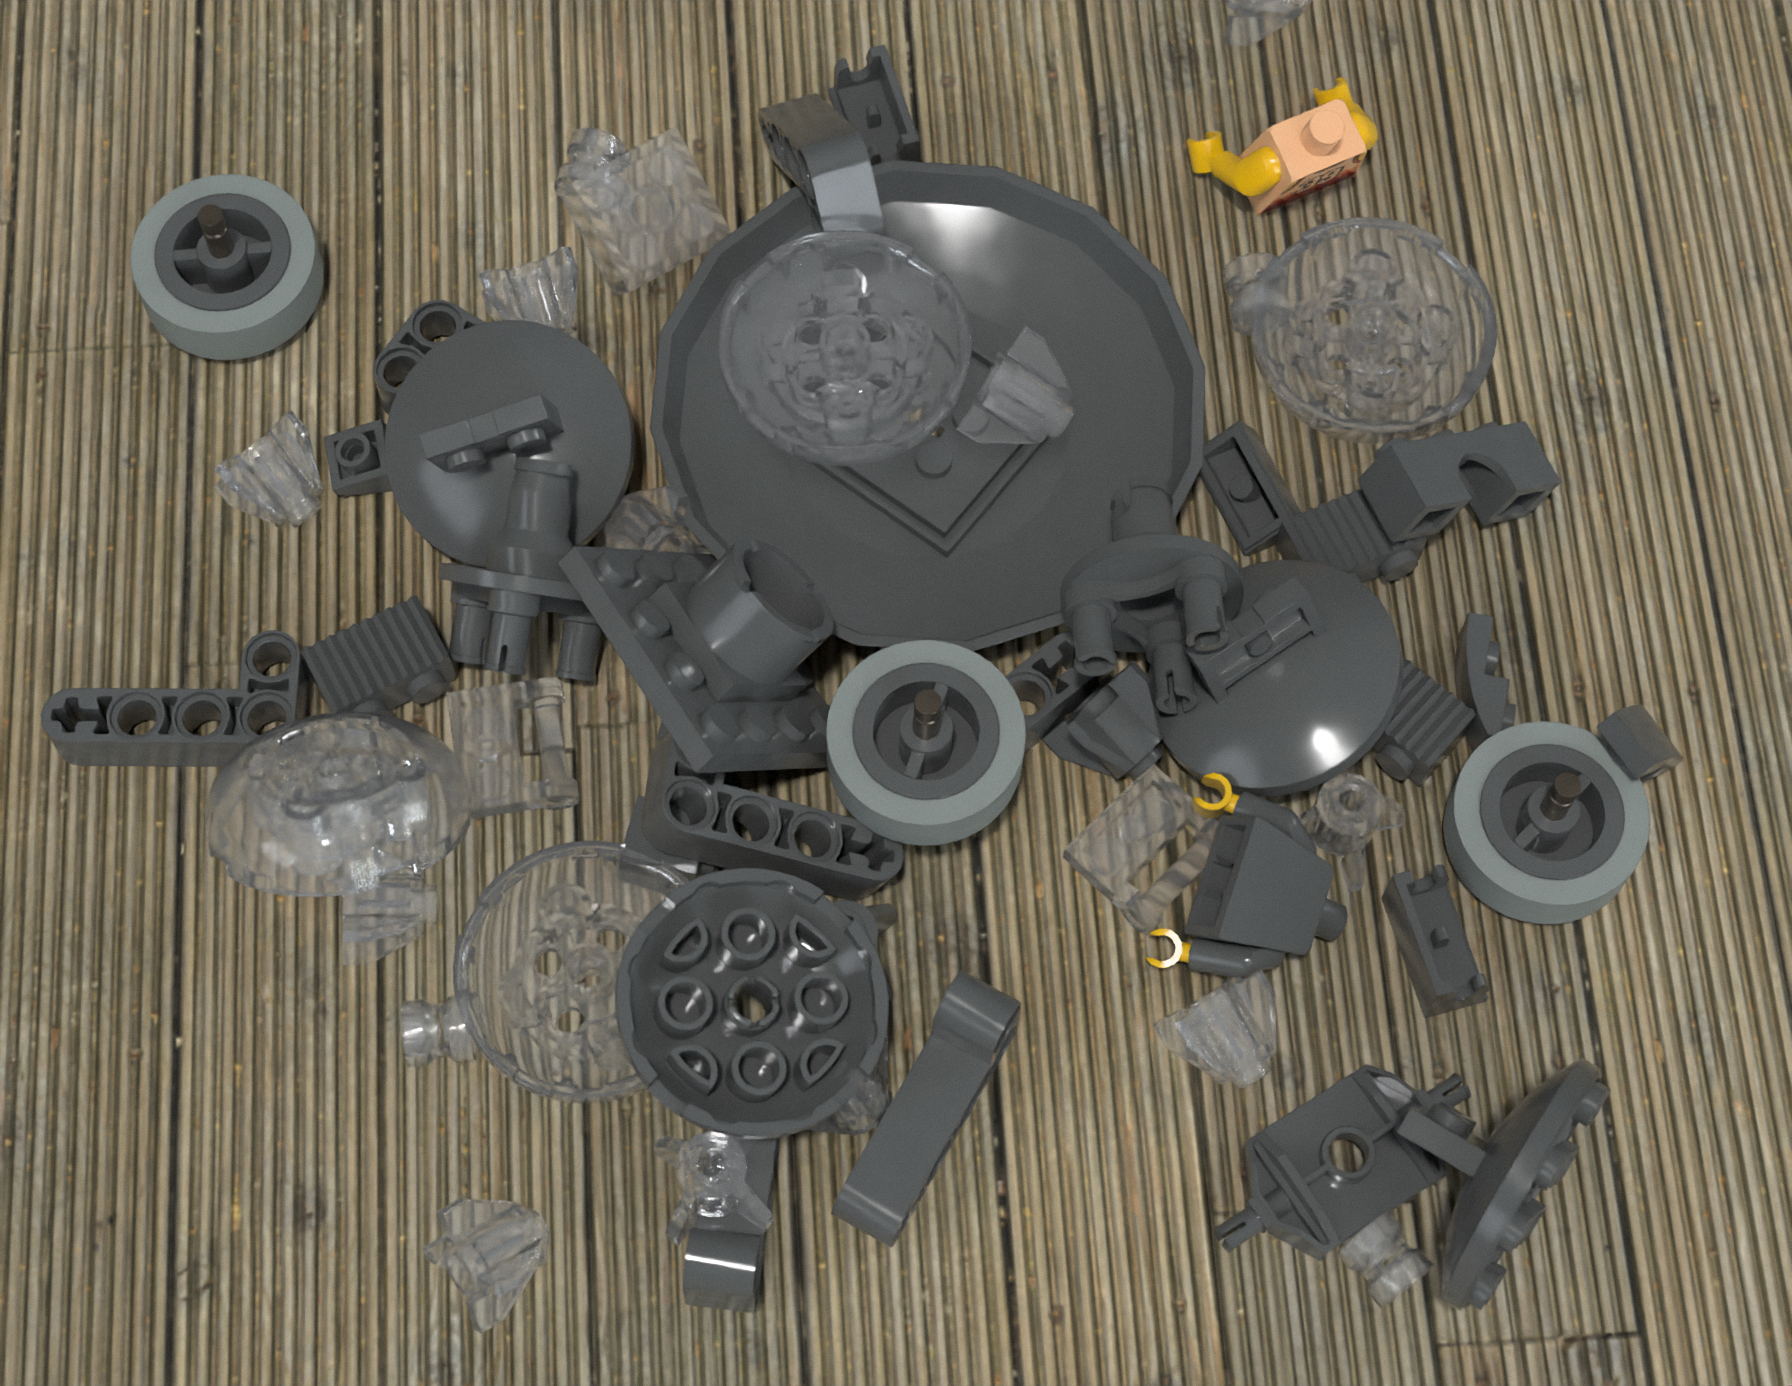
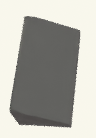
M1239 420L1203 444V465L1199 473L1243 553L1246 556H1250L1275 546L1281 522L1287 517L1295 516L1301 510L1256 431Z

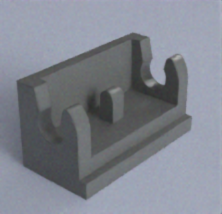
M885 44L869 48L865 58L867 65L859 71L851 72L845 58L840 59L834 67V87L828 88V95L832 107L861 133L868 150L871 166L890 160L919 162V138Z
M1441 864L1434 866L1428 876L1418 880H1413L1410 870L1393 874L1381 898L1424 1018L1486 1002L1489 998L1487 994L1489 985L1485 975L1479 973L1447 886L1449 878L1446 869Z

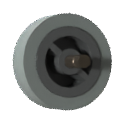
M220 174L195 179L175 188L163 196L147 212L136 230L132 243L131 271L149 319L159 333L170 343L199 357L216 360H237L260 355L282 345L306 324L313 314L322 292V261L312 226L306 213L286 191L256 177Z
M915 640L891 645L875 652L860 662L842 681L834 695L827 719V764L831 782L841 802L851 815L868 829L885 838L919 846L941 845L961 840L990 824L1007 806L1016 790L1022 771L1026 740L1024 713L1019 698L1007 678L981 655L962 646L944 641Z
M1548 721L1529 722L1506 728L1494 734L1479 745L1470 755L1448 797L1444 813L1443 832L1446 849L1455 871L1466 887L1482 902L1494 910L1520 921L1535 924H1561L1582 919L1595 913L1609 903L1622 889L1637 867L1646 849L1650 831V811L1646 793L1640 779H1636L1630 770L1622 767L1614 760L1605 740L1587 730L1569 724Z

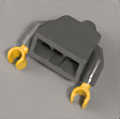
M1210 773L1203 776L1201 782L1208 787H1213L1220 791L1223 799L1215 804L1207 803L1198 797H1193L1191 801L1195 812L1202 817L1216 818L1221 815L1184 930V934L1195 938L1192 943L1181 942L1179 936L1173 931L1156 929L1149 935L1170 938L1175 945V953L1167 961L1145 957L1146 960L1157 968H1168L1177 961L1187 962L1190 970L1238 978L1278 967L1286 953L1306 955L1311 949L1315 936L1328 941L1337 939L1346 926L1347 909L1344 905L1327 899L1334 876L1332 866L1316 855V844L1296 813L1291 809L1246 791L1240 796L1232 793L1231 784L1221 774ZM1225 811H1227V812H1229V813H1232L1233 816H1232V815H1222V814H1223Z

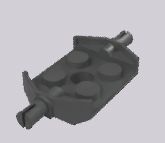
M1368 1064L1364 1065L1246 1140L1242 1148L1248 1193L1246 1208L1219 1226H1215L1213 1228L1218 1241L1225 1238L1222 1247L1230 1253L1234 1248L1259 1232H1268L1316 1260H1323L1329 1251L1432 1184L1435 1187L1442 1181L1446 1175L1445 1161L1400 1135L1397 1131L1411 1108H1419L1421 1106L1431 1108L1433 1103L1439 1104L1440 1102L1455 1107L1462 1101L1471 1098L1469 1087L1467 1084H1464L1458 1088L1463 1079L1457 1073H1454L1428 1092L1423 1088L1416 1091L1394 1073ZM1338 1140H1349L1356 1143L1364 1153V1167L1355 1172H1344L1336 1168L1329 1158V1146Z

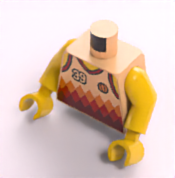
M1339 77L1335 79L1336 86L1331 89L1320 91L1318 88H1314L1312 90L1318 107L1267 128L1240 156L1230 151H1224L1222 135L1219 131L1207 132L1206 139L1204 140L1187 139L1192 171L1194 173L1212 172L1215 178L1242 195L1247 196L1258 217L1354 177L1364 160L1367 150L1375 145L1378 131L1373 120L1357 103L1353 102L1346 79Z

